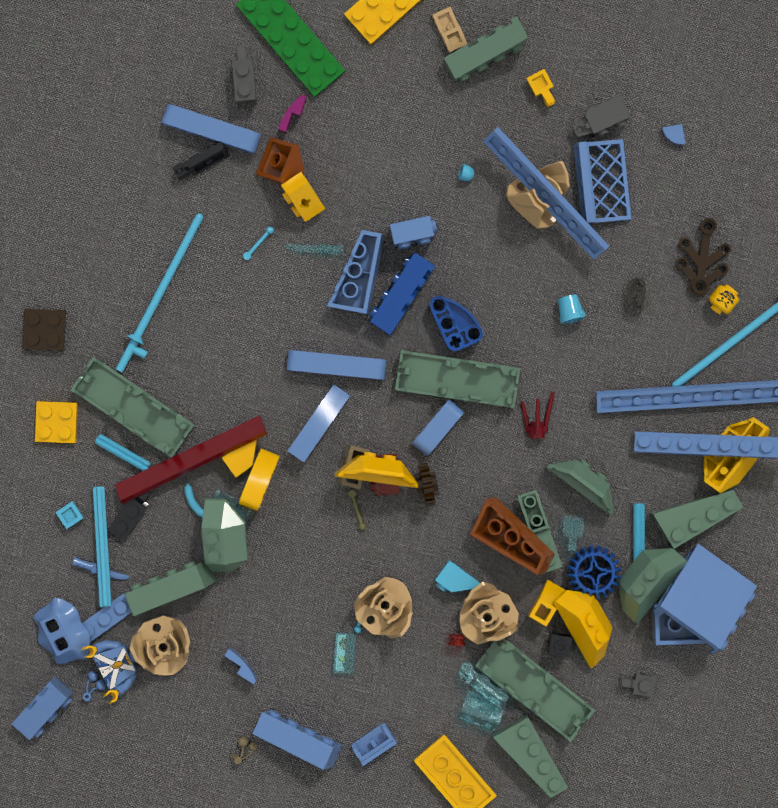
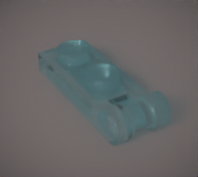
M470 662L462 664L458 671L459 677L501 709L509 698L502 688L491 684L485 675H480L474 671L473 665Z

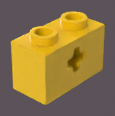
M302 172L281 185L285 191L282 195L288 204L292 203L294 205L291 209L297 218L301 216L307 222L325 209Z

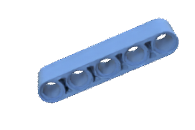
M167 104L161 124L217 143L221 142L224 145L252 154L256 153L261 134L171 104Z
M288 350L287 370L385 380L387 360Z

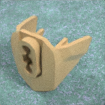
M558 161L539 169L542 175L564 197L570 187L569 176L564 162ZM518 178L507 187L506 197L508 201L532 225L538 229H543L555 223L556 219L547 210L549 205L543 203L537 197L534 188L529 191Z
M383 577L375 584L367 586L353 604L356 620L371 634L385 635L389 638L402 637L410 626L413 615L412 599L405 584L397 579ZM386 601L387 607L382 609L381 603ZM369 616L374 617V621L371 624H368L366 621Z
M482 582L473 588L464 600L460 612L461 631L470 641L478 645L489 641H499L517 630L519 613L508 594L497 590L490 583ZM504 606H509L510 610L508 613L502 612ZM487 615L492 616V619L489 622H486L484 620L485 616Z
M164 615L144 622L132 637L130 643V651L135 661L143 669L153 674L173 675L177 673L188 661L190 639L187 628L180 620ZM154 624L161 626L159 632L153 629ZM161 643H165L167 645L166 650L160 649Z

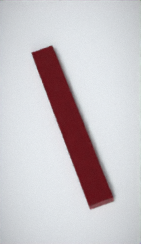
M259 415L115 484L120 501L122 503L130 501L267 435L262 418Z

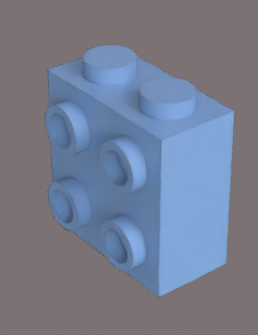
M430 216L390 224L393 245L402 250L410 248L411 244L418 242V245L429 244L431 239L434 238V234L437 233L435 220H431Z

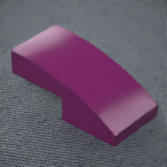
M301 95L288 108L278 127L279 132L287 134L293 115L301 118L307 100L305 95Z

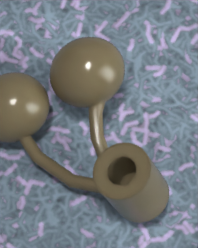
M240 737L238 744L242 748L241 755L232 754L231 760L235 764H240L243 759H246L251 755L252 751L258 748L257 743L254 741L248 742L246 737ZM248 745L251 751L246 757L242 758L244 747Z

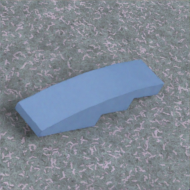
M333 385L292 443L288 452L302 462H305L350 395L336 385Z

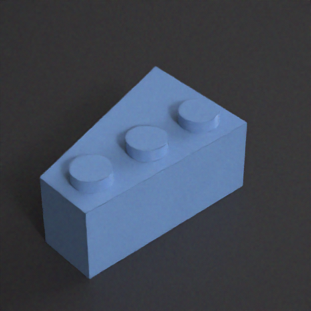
M55 676L15 719L12 725L28 740L33 736L38 738L45 730L42 726L47 721L51 723L59 715L56 711L61 706L65 708L72 700L70 696L73 692Z

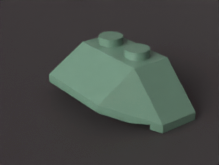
M578 460L549 463L545 466V468L610 516L613 515L610 484L606 482L608 478L599 471L596 474L590 470L591 465L584 460L580 462Z
M205 499L201 527L205 564L212 572L232 573L248 560L245 521L229 505L230 503L226 499Z
M673 548L642 550L622 575L621 579L618 580L622 611L638 624L688 561Z

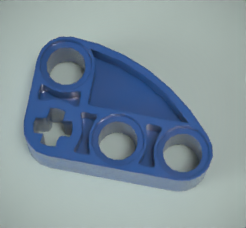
M442 296L432 298L429 304L430 311L449 350L459 351L481 340L483 331L478 321L466 308ZM435 300L443 301L444 309L436 311L433 308V302ZM445 318H449L452 321V327L448 330L441 326V321ZM472 328L477 329L479 332V337L475 340L470 339L468 336V331ZM454 336L461 341L458 343V348H455V346L451 347L450 345Z

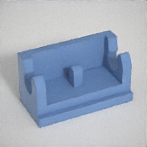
M384 722L352 743L351 746L364 766L397 744V740Z

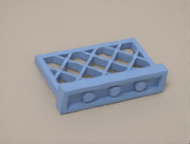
M623 139L578 142L574 144L580 215L588 224L631 220ZM618 144L619 153L614 158L607 152V149L611 145ZM596 146L601 151L596 160L590 155L589 147ZM603 154L612 160L607 168L598 162ZM614 163L621 168V173L617 178L609 172ZM595 165L603 171L598 180L591 173V169ZM606 174L614 180L609 189L600 182ZM616 183L623 188V194L619 198L611 192ZM597 185L606 191L600 200L593 192ZM608 194L616 200L611 209L602 202ZM619 203L625 208V216H618L613 212ZM599 205L608 211L604 218H596L595 210Z

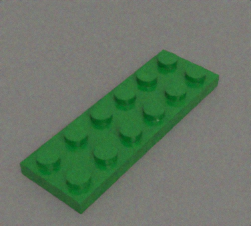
M240 0L236 4L238 9L314 97L345 72L344 68L285 0Z

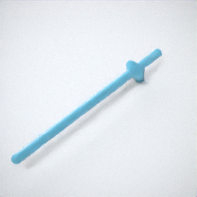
M201 213L196 214L135 333L127 335L131 340L116 370L123 373L133 353L143 359L145 358L147 351L138 347L137 344L144 345L142 335L203 220Z
M778 302L672 383V387L682 386L778 312Z

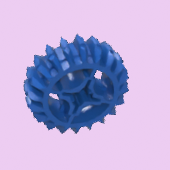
M589 545L588 552L585 547H582V555L576 551L574 554L578 557L577 560L574 558L569 559L574 563V566L567 565V569L573 570V572L567 573V577L574 578L569 581V584H577L573 590L578 591L581 588L580 592L583 594L587 592L590 597L594 593L596 599H599L600 592L603 597H607L606 589L613 593L614 591L610 587L611 584L616 587L618 586L614 578L621 579L620 575L615 574V572L621 571V567H614V565L619 563V560H611L615 554L610 553L607 556L609 549L604 548L601 552L600 545H597L596 551H594L593 545ZM595 556L603 557L609 564V567H599ZM589 557L588 567L578 571L581 562ZM593 566H595L596 570H600L599 573L595 574V579L592 577L593 575L588 574L592 571ZM610 573L607 582L599 587L600 577ZM578 577H589L593 588L583 586Z

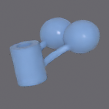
M95 671L88 673L89 680L86 685V693L83 695V699L86 702L92 701L91 693L94 690H104L106 688V682L98 680L96 687L88 693L90 680L96 681L98 679V673Z

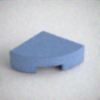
M682 124L662 127V132L669 141L677 145L686 144Z

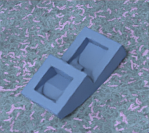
M229 647L224 656L241 666L237 672L238 675L254 684L257 677L251 666L237 651Z

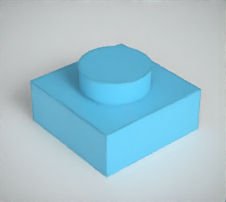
M74 501L55 512L66 529L84 518Z

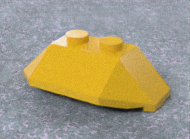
M753 417L749 420L728 425L721 435L768 437L770 428ZM704 456V482L719 493H722L739 484L758 458Z
M364 452V455H357L336 471L334 476L418 488V483L402 461L395 460L396 456L391 455L377 458L376 453Z
M564 590L553 603L590 668H593L606 654L613 627L594 594L590 597L589 593L583 594L582 592Z

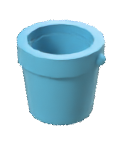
M577 294L558 299L561 324H569L586 318L585 311H583Z

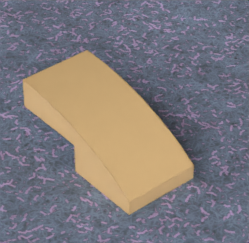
M451 6L431 14L449 53L468 44Z

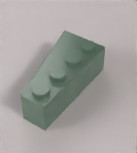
M516 16L511 19V24L507 27L505 25L498 26L491 32L490 36L483 35L473 41V45L467 44L444 57L443 62L454 82L459 80L461 83L469 79L471 73L475 71L480 73L488 69V64L494 61L497 64L507 58L506 55L510 52L516 54L522 51L528 36Z
M205 560L196 564L192 561L183 565L184 569L177 571L175 568L166 572L165 577L159 578V576L148 579V584L142 586L140 582L131 586V591L125 593V597L133 616H136L206 588L217 581L214 572L206 566Z
M527 714L492 733V737L550 798L568 789L566 782Z

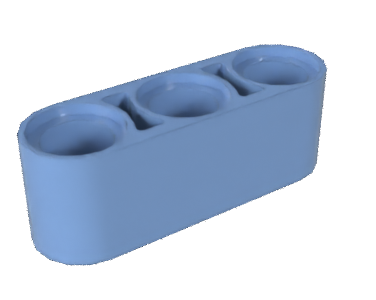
M448 399L412 442V445L427 457L459 420L464 411Z

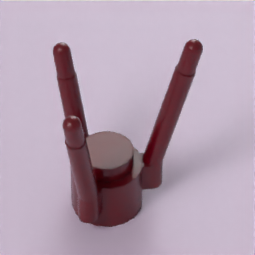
M554 392L550 394L544 424L543 421H540V399H536L535 421H531V425L525 403L521 402L525 432L529 433V438H545V432H548Z

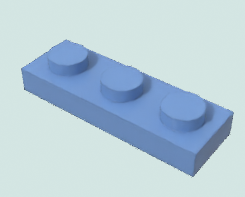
M125 593L112 601L111 606L102 608L82 623L90 635V642L132 612Z

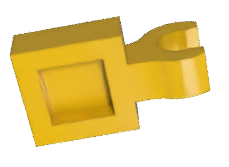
M545 69L526 78L535 97L542 95L547 108L555 104V100L549 91L554 86Z

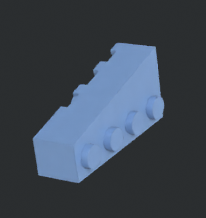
M365 230L361 231L327 307L370 315L385 237L383 234Z
M270 709V711L262 712L252 733L253 735L323 770L334 767L343 745L328 737L317 734L316 731L298 725L299 723L288 718L286 720L280 717L281 714Z

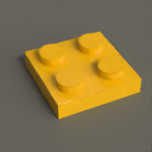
M36 401L35 442L76 443L78 403Z

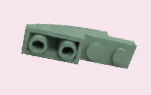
M537 490L518 495L526 526L555 553L548 570L543 574L561 569L562 564Z

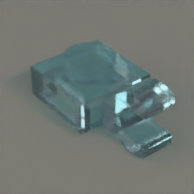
M563 516L562 536L568 537L567 551H576L577 537H583L584 517Z

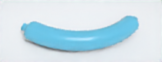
M186 484L184 492L187 502L192 510L203 519L204 509L195 500L192 486Z

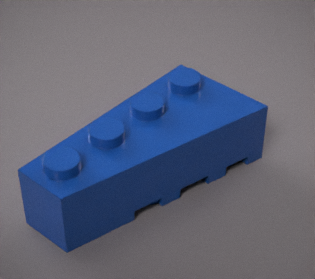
M416 253L413 254L412 258L410 256L407 257L402 265L405 268L401 275L399 273L396 274L391 282L394 284L390 291L386 290L380 299L383 301L379 308L375 306L369 315L372 318L370 323L388 335L392 334L435 268V265Z

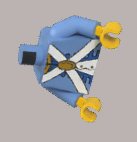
M110 640L82 647V650L89 649V655L84 658H94L110 690L104 694V697L108 694L112 696V701L108 704L115 702L119 696L130 689L136 679L138 666L126 644L122 645L119 641Z

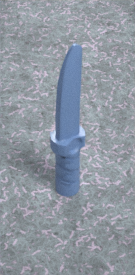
M76 557L74 558L72 565L89 570L93 574L97 573V563L94 562L93 564ZM110 570V578L129 579V575Z

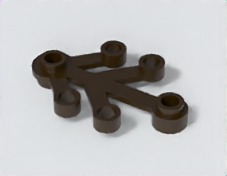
M706 218L700 223V230L703 233L700 255L691 245L689 238L684 237L678 243L679 248L685 250L698 267L696 275L688 266L689 262L686 258L681 257L676 261V267L682 270L690 280L689 289L695 296L707 294L710 288L709 284L720 275H725L728 272V266L725 263H720L716 266L715 271L705 277L707 267L731 252V246L723 243L718 247V250L708 257L711 233L715 232L717 228V223L712 218ZM705 223L711 225L710 230L704 228ZM683 240H686L688 242L687 247H683L681 245V242ZM722 246H727V253L721 251ZM680 260L685 261V267L679 266ZM719 266L725 267L724 273L719 272ZM697 283L702 284L703 287L701 290L696 289Z

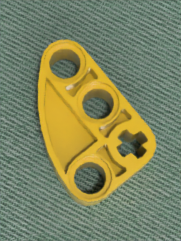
M262 448L260 449L238 504L255 511L259 510L280 455Z

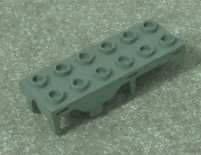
M401 350L395 390L515 408L521 368Z
M96 357L91 358L82 376L79 377L70 389L169 457L175 455L195 425Z
M506 638L493 641L475 664V667L548 723L569 742L577 735L581 728L580 726L596 711L591 705Z

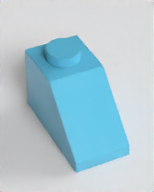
M449 559L434 578L437 581L436 586L444 592L447 590L450 592L470 590L480 584L478 580Z

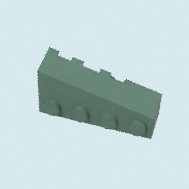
M728 489L722 493L717 492L666 509L654 511L650 514L670 547L675 549L742 509L743 505L734 490Z

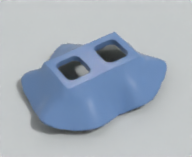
M54 598L34 615V621L39 629L38 642L43 648L52 653L56 663L64 664L77 659H85L84 657L88 655L89 649L82 650V647L90 646V635L81 623L77 609L72 604L63 599ZM55 619L59 629L51 633L46 626V622ZM64 637L68 643V648L60 651L55 641Z

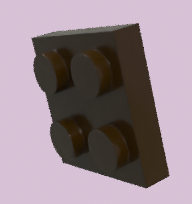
M25 309L23 349L64 351L66 310Z

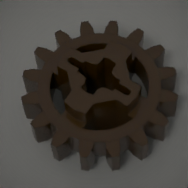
M428 463L418 464L419 474L414 475L418 483V488H416L418 497L424 498L425 507L436 506L435 495H439L435 471L430 472Z

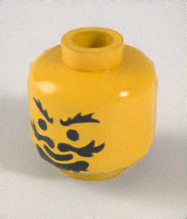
M727 284L725 286L719 285L709 297V301L712 304L710 308L719 315L722 312L729 314L739 302L737 297L739 293Z

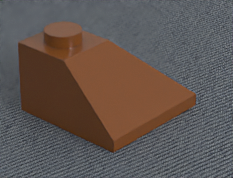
M270 137L256 175L280 185L300 172L304 175L305 170L299 146Z

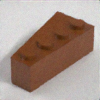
M497 497L486 499L470 535L537 575L546 572L555 553Z

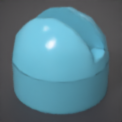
M462 164L458 179L469 181L474 177V170L472 167Z

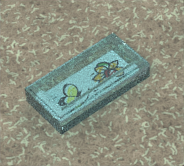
M336 632L333 673H354L356 633Z

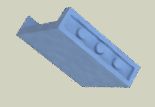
M697 544L688 552L685 557L688 562L669 584L653 612L658 616L665 613L711 646L712 650L710 653L714 654L726 647L728 643L726 639L728 635H732L736 630L737 625L735 623L737 620H740L746 613L745 606L754 599L756 595L754 591L757 585L700 544Z

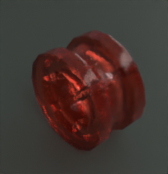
M449 634L450 641L448 645L466 646V643H464L465 635Z

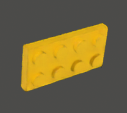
M359 0L344 13V16L367 42L372 45L421 0Z
M445 734L440 736L414 759L418 767L454 808H483L497 796Z

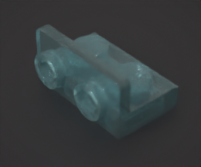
M468 690L458 718L462 719L466 724H477L484 730L496 731L500 725L506 703Z

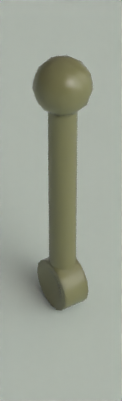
M350 490L348 496L352 499L359 522L358 528L363 531L366 529V525L362 521L357 505L356 492Z

